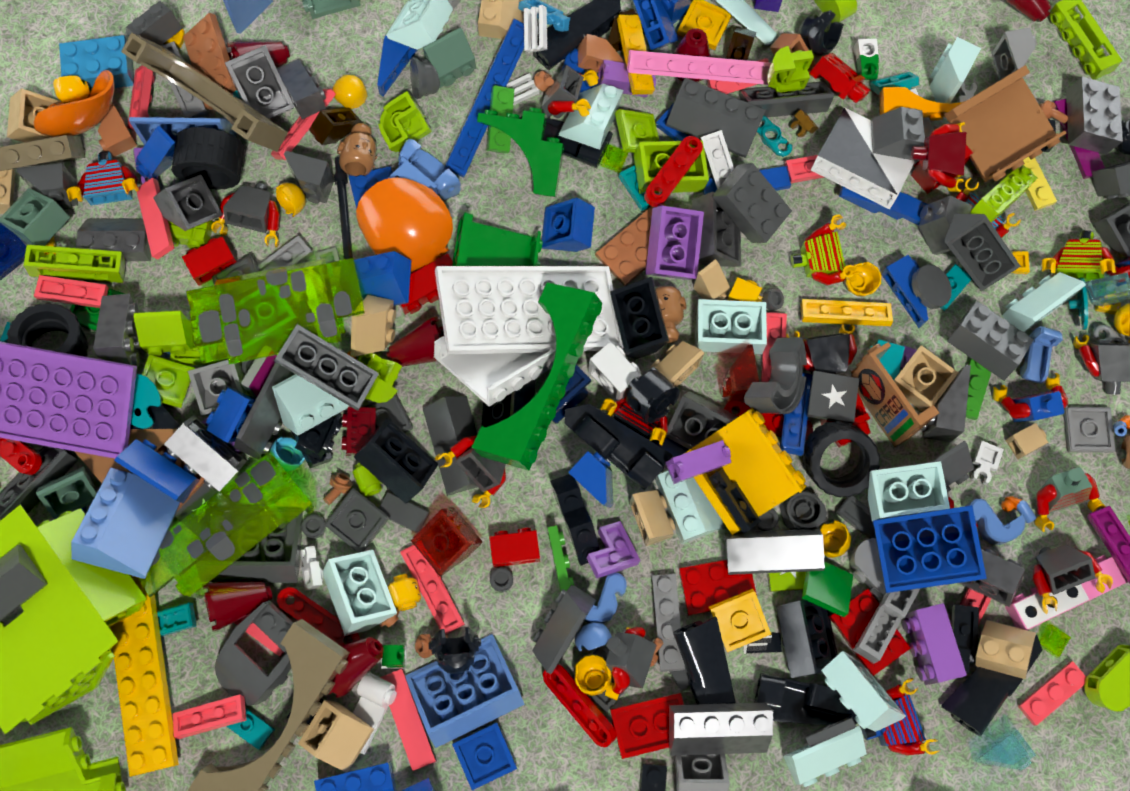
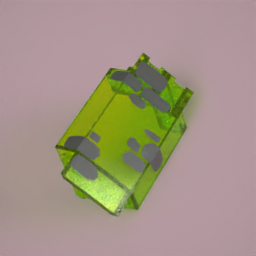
M353 258L326 263V259L284 266L219 279L215 281L214 286L186 291L191 309L189 311L191 328L195 335V340H193L194 348H198L202 364L228 358L230 365L278 355L297 324L330 344L341 342V334L345 333L344 317L365 313Z
M269 452L166 533L146 579H139L149 597L153 596L175 578L178 582L175 586L184 597L187 595L188 597L203 599L205 594L201 590L202 587L278 527L282 529L304 511L310 514L316 507L272 453Z

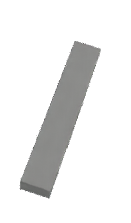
M920 588L886 593L853 651L873 664L880 661L901 620L906 617Z

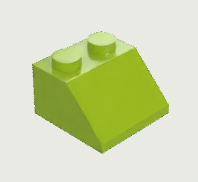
M181 311L134 313L133 318L139 344L148 355L159 356L162 355V352L180 355L185 354V351H193V324Z

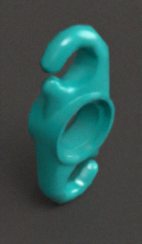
M764 115L761 120L763 126L758 127L757 130L762 142L777 156H788L792 151V144H787V139L781 135V129ZM772 131L777 135V138L770 140L765 136V133ZM779 144H787V149L782 151L778 146Z

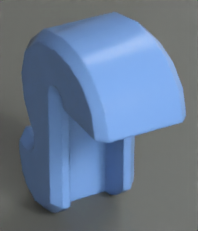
M1044 326L1037 327L1030 334L1029 337L1033 339V342L1024 356L1025 362L1023 366L1020 367L1021 378L1039 384L1043 383L1048 377L1052 347L1057 346L1063 341L1060 331Z
M975 499L966 505L973 506L975 521H978L979 533L982 539L989 544L1002 545L1012 541L1021 535L1025 528L1026 520L1023 514L1003 525L986 500Z
M612 573L607 575L598 605H593L584 621L588 623H605L610 621L615 615L618 605L615 594L622 597L627 587V582L621 574Z

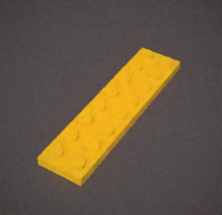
M150 571L146 579L131 576L147 598L141 610L110 626V630L118 640L117 644L112 648L115 656L114 663L129 777L179 765L152 572Z

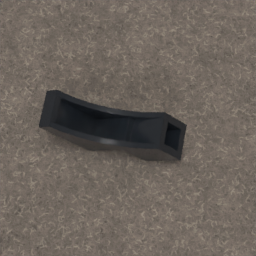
M568 474L551 480L550 483L569 532L579 565L582 566L589 563L587 560L588 554L599 551L600 548L592 520L584 506L580 488L575 478Z

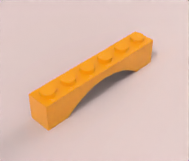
M884 87L880 92V115L899 107L922 110L923 118L939 121L945 118L944 114L963 102L937 103L914 94L906 87Z

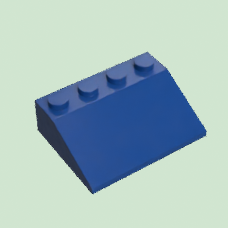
M972 505L873 521L886 593L987 579Z

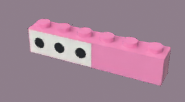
M1105 555L1095 558L1102 568L1101 573L1107 574L1113 579L1111 589L1103 583L1105 586L1104 593L1128 582L1112 556L1106 558ZM1097 578L1055 595L1049 593L1050 596L1057 600V611H1055L1052 604H1047L1048 614H1045L1042 610L1043 597L1039 596L1036 587L1030 589L1032 594L1026 597L1023 593L1015 596L1010 607L1005 606L1016 628L1029 630L1104 593L1099 592L1095 587Z

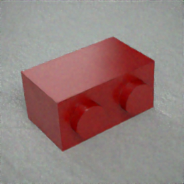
M222 236L213 238L206 245L191 249L186 255L182 256L198 286L212 280V276L237 262Z
M521 528L517 530L518 533L508 534V531H498L494 533V536H489L493 568L540 562L537 530L532 531L531 528Z

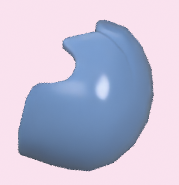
M589 623L583 626L576 634L575 645L579 651H582L581 648L592 650L606 645L612 635L603 623Z

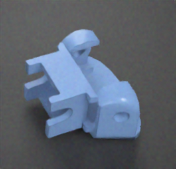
M406 140L399 155L398 168L388 178H406L416 181L432 189L442 201L459 195L461 184L457 176L449 169L444 168V165L432 155L421 150V145L415 140Z

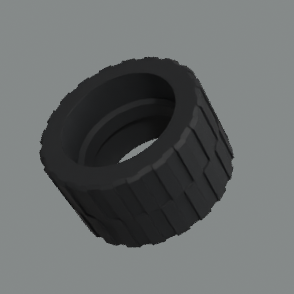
M206 127L183 129L176 135L171 170L181 181L202 175L209 189L233 188L240 182L244 145L238 138L222 130Z
M37 304L26 308L11 322L7 332L8 343L28 347L31 346L38 336L46 332L68 333L66 341L54 351L87 357L88 354L87 338L77 317L71 310L59 304Z
M834 421L818 426L809 434L805 442L802 459L804 469L807 471L806 473L820 489L829 495L847 498L858 495L863 490L869 488L870 471L879 470L880 455L878 454L876 444L860 428L846 421ZM842 439H851L856 442L860 448V458L854 470L843 477H827L820 467L821 457L825 449L830 444Z

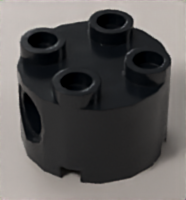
M652 367L640 379L636 377L629 383L628 388L630 391L625 402L646 423L650 424L660 420L669 412L667 407L670 403L673 406L675 405L680 390L657 368Z

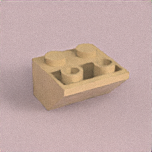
M324 700L298 744L314 757L348 773L374 731V728L340 703Z

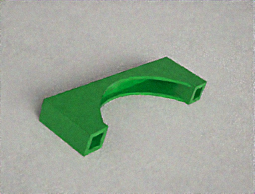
M546 283L538 303L546 313L550 314L555 328L556 354L552 369L539 392L521 410L497 424L489 427L481 426L472 445V448L481 457L524 470H530L532 464L537 459L539 447L546 438L550 422L555 418L558 404L565 395L566 386L574 374L576 363L583 354L587 338L593 331L594 322L601 313L602 302L595 292Z

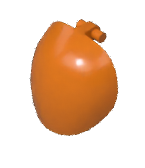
M108 70L101 71L87 99L70 103L60 101L38 112L34 119L35 130L43 135L58 137L63 135L75 136L93 129L105 117L112 104L115 88L112 73Z
M393 177L384 179L368 189L358 202L356 209L358 225L372 251L376 255L395 251L410 259L411 274L444 256L449 251L446 245L453 232L452 217L442 199L425 185L406 178Z

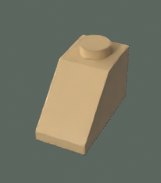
M715 259L698 272L693 288L702 299L726 300L730 286L719 263Z

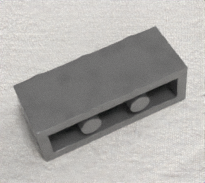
M298 59L277 69L302 119L326 109L323 102L326 96L321 86L319 87L315 77L311 75L307 65L303 67Z

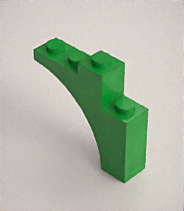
M529 107V111L523 110L522 119H519V115L506 113V117L498 116V112L492 110L478 113L477 122L503 131L522 149L532 171L533 194L557 198L564 144L560 143V139L547 137V141H543L547 115L542 113V109Z

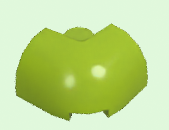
M789 46L779 49L775 53L767 72L768 87L775 88L776 92L803 90L810 79L808 69L814 59L812 50H798L791 53Z
M408 91L383 107L384 111L378 126L391 151L401 152L406 140L413 139L417 142L432 132L425 120V115Z
M373 353L360 355L357 359L359 362L379 373L365 399L376 403H384L392 399L398 391L392 385L397 379L402 366L397 362L382 359Z

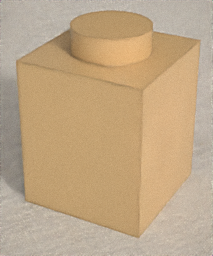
M1036 423L1005 440L1017 460L1049 443L1044 430L1038 427Z

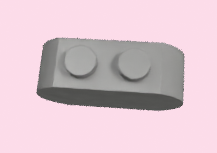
M871 538L863 541L853 549L850 555V568L854 571L853 576L862 584L865 583L870 588L874 598L879 602L882 601L886 594L877 539Z

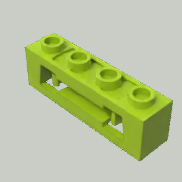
M1062 0L1054 5L1050 11V20L1061 32L1063 40L1068 42L1072 48L1073 55L1084 66L1085 73L1090 75L1093 80H1096L1115 71L1123 60L1082 0ZM1076 6L1083 15L1082 19L1080 18V14H1077V12L1075 11ZM1102 45L1106 48L1107 52L1109 53L1108 56L1104 54V49L1101 48Z
M1022 165L1013 170L975 205L970 214H985L992 223L1023 195L1038 177L1033 174L1031 169Z
M27 245L23 266L31 277L43 275L64 279L123 283L126 262L121 251ZM102 256L110 257V259H103Z

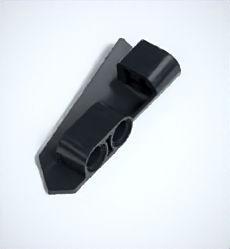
M593 0L567 16L570 18L569 31H558L551 25L547 28V50L533 52V56L547 70L552 69L579 46L586 34L601 37L611 29L614 16L621 12L620 0Z
M547 118L543 141H547V137L560 139V143L564 144L563 155L597 169L611 141L612 132H608L599 150L559 136V132L565 122Z
M591 404L565 409V425L606 460L608 459L643 490L664 469L665 462L673 457L665 449Z
M714 616L704 623L696 621L674 631L675 640L690 677L689 685L696 704H735V696L717 617Z
M1037 635L1035 636L1028 671L1043 650ZM978 667L941 705V708L953 714L952 718L975 735L982 736L1007 697L1014 693L1023 679Z
M760 673L754 703H767L773 710V721L829 725L852 715L857 724L854 718L857 715L852 709L848 710L839 700L841 695L837 690L833 691L830 687L814 683L808 684Z

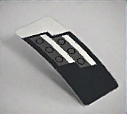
M771 633L769 636L745 645L744 654L782 652L781 633Z

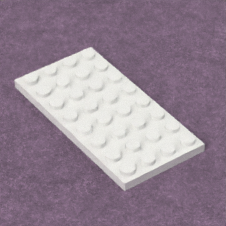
M437 266L435 269L447 355L549 352L551 348L554 349L556 347V333L550 314L546 313L538 303L547 282L595 292L602 302L601 313L594 322L593 331L587 338L584 351H600L610 342L614 346L618 345L622 350L624 349L610 291L614 289L609 266Z

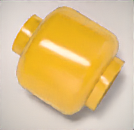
M407 574L393 577L394 582H391L387 587L395 608H398V611H405L417 607V603L421 600L417 580L415 578H408Z

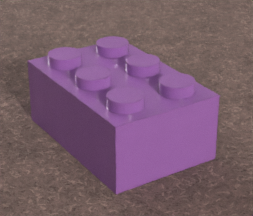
M658 206L652 209L645 275L682 280L697 278L704 212L669 206Z
M944 603L907 613L902 624L905 632L909 633L911 638L910 651L913 657L917 658L919 667H917L919 679L924 681L925 685L967 676Z

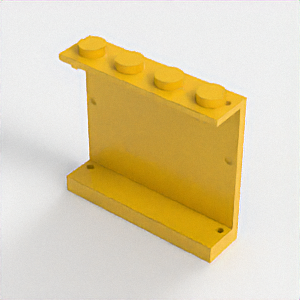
M753 408L685 452L688 453L722 440L729 447L731 452L730 464L693 478L732 535L740 531L741 528L736 524L734 517L723 504L721 497L709 480V477L717 471L723 469L732 482H737L758 517L806 488L804 476L799 470L796 471L791 464L792 459L785 450H781L777 444L779 442L777 436L773 431H768L764 425L765 420L759 411L755 412Z

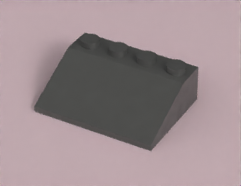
M208 508L204 530L209 528L211 535L206 540H201L204 551L198 556L196 564L201 582L298 583L303 509L239 508L240 510ZM213 513H237L232 519H227L233 526V529L226 531L222 525L225 519L212 518ZM218 532H225L235 547L234 554L225 560H218L206 547L207 540Z

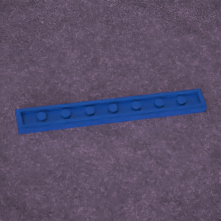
M515 18L509 26L444 168L461 177L465 176L488 125L477 122L478 113L490 110L491 88L494 85L507 86L524 49V24Z

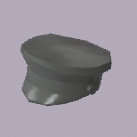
M415 56L412 57L410 79L413 96L416 99H421L423 96L437 93L440 81L434 66L428 59L419 60Z
M802 491L783 501L780 509L785 526L790 530L820 528L826 521L827 511L825 505L817 497L818 495L809 491Z

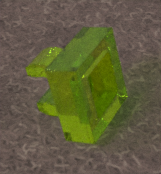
M608 145L600 166L620 173L629 152H623L622 149Z
M1047 624L1039 641L1042 649L1058 658L1071 637L1052 624Z

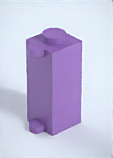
M604 60L598 70V85L614 86L623 90V94L632 95L626 63ZM652 75L653 83H654V88H655V85H656V77H655V75ZM648 94L635 95V96L647 97Z
M722 440L676 456L665 463L673 484H677L730 464L731 452Z

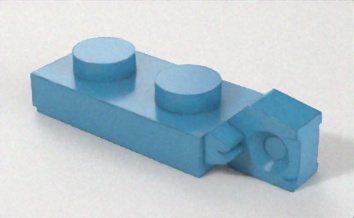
M523 0L519 2L518 9L523 12L525 8H538L540 5L547 7V24L553 25L555 30L569 31L570 18L563 15V11L540 0Z

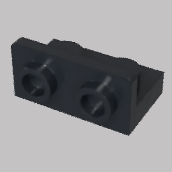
M338 413L335 417H331L300 434L295 449L319 460L324 453L329 454L335 442L331 440L333 434L337 436L342 426V423L339 422L342 414Z

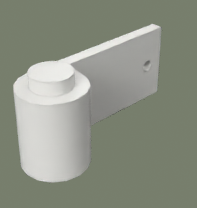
M370 672L361 679L358 685L357 694L361 698L353 714L374 728V731L360 752L364 755L388 706L394 702L397 695L394 684Z

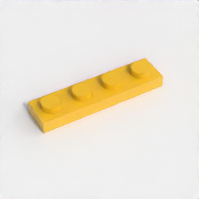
M619 15L617 18L626 68L628 66L629 50L647 51L638 15ZM628 73L632 95L653 94L655 88L652 75Z
M802 299L800 304L802 322L890 327L893 323L891 303Z

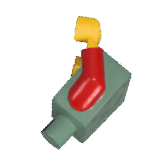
M1080 467L1051 476L1036 493L1037 514L1040 516L1036 518L1035 525L1042 532H1045V526L1049 530H1053L1054 523L1047 517L1049 513L1086 502L1088 499L1090 501L1087 506L1091 512L1096 511L1099 507L1100 509L1105 508L1106 506L1098 499L1100 494L1095 479L1088 473H1084Z

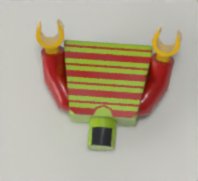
M834 215L831 223H826L816 229L805 239L800 248L801 254L791 255L790 257L792 268L804 267L807 278H813V280L827 286L843 282L846 278L849 281L857 279L855 274L849 275L851 271H856L857 269L853 265L845 266L838 231L834 232L836 228L842 230L846 227L845 222L837 225V221L843 218L842 215Z
M1087 230L1080 232L1079 239L1068 240L1065 247H1062L1052 258H1044L1042 260L1041 271L1043 272L1050 269L1051 273H1055L1057 268V273L1061 272L1076 279L1083 277L1087 282H1104V272L1112 271L1116 273L1115 260L1108 248L1102 247L1100 240L1093 239L1094 233Z

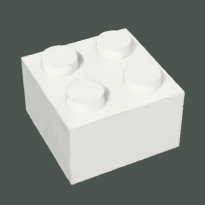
M610 342L590 358L588 372L614 401L627 397L630 391L628 388L629 383L636 377L640 379L642 375L640 374L641 370L634 362L630 363L625 358L624 351L618 345L614 346Z

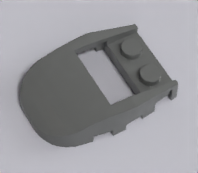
M270 600L263 602L235 627L215 662V673L221 686L231 696L239 694L245 696V705H258L264 702L273 694L272 691L279 685H283L291 669L286 648L280 643L293 622ZM252 623L258 626L286 653L269 675L236 644Z

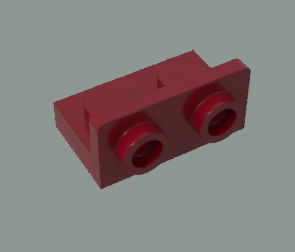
M348 407L347 413H343L342 427H347V436H342V450H346V456L355 455L365 441L374 433L376 408L360 407L357 411L352 407Z

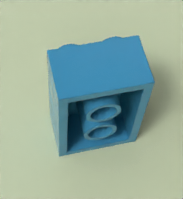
M125 35L59 43L61 77L78 76L83 84L87 81L91 91L101 71L108 70L114 77L115 88L133 86V60L121 52L127 42Z

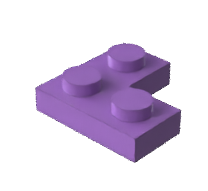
M621 521L599 528L598 534L605 549L589 553L587 556L596 579L639 565L641 560Z

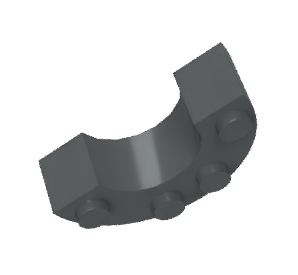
M802 337L777 338L770 348L771 376L769 382H752L744 396L745 404L753 408L755 412L759 411L761 414H789L800 403L806 383V377L802 376L803 365H807Z

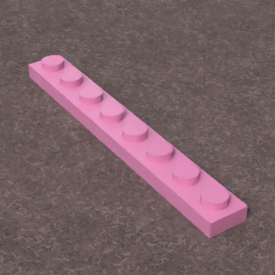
M629 50L627 73L768 85L767 72L771 63Z

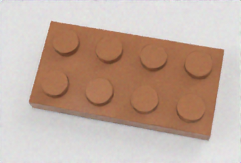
M208 13L183 36L192 67L230 93L236 91V88L225 65V62L230 61L216 15ZM204 103L205 109L213 110L212 107Z
M653 206L647 209L595 254L604 266H609L610 272L624 286H627L646 269L652 209L655 208Z

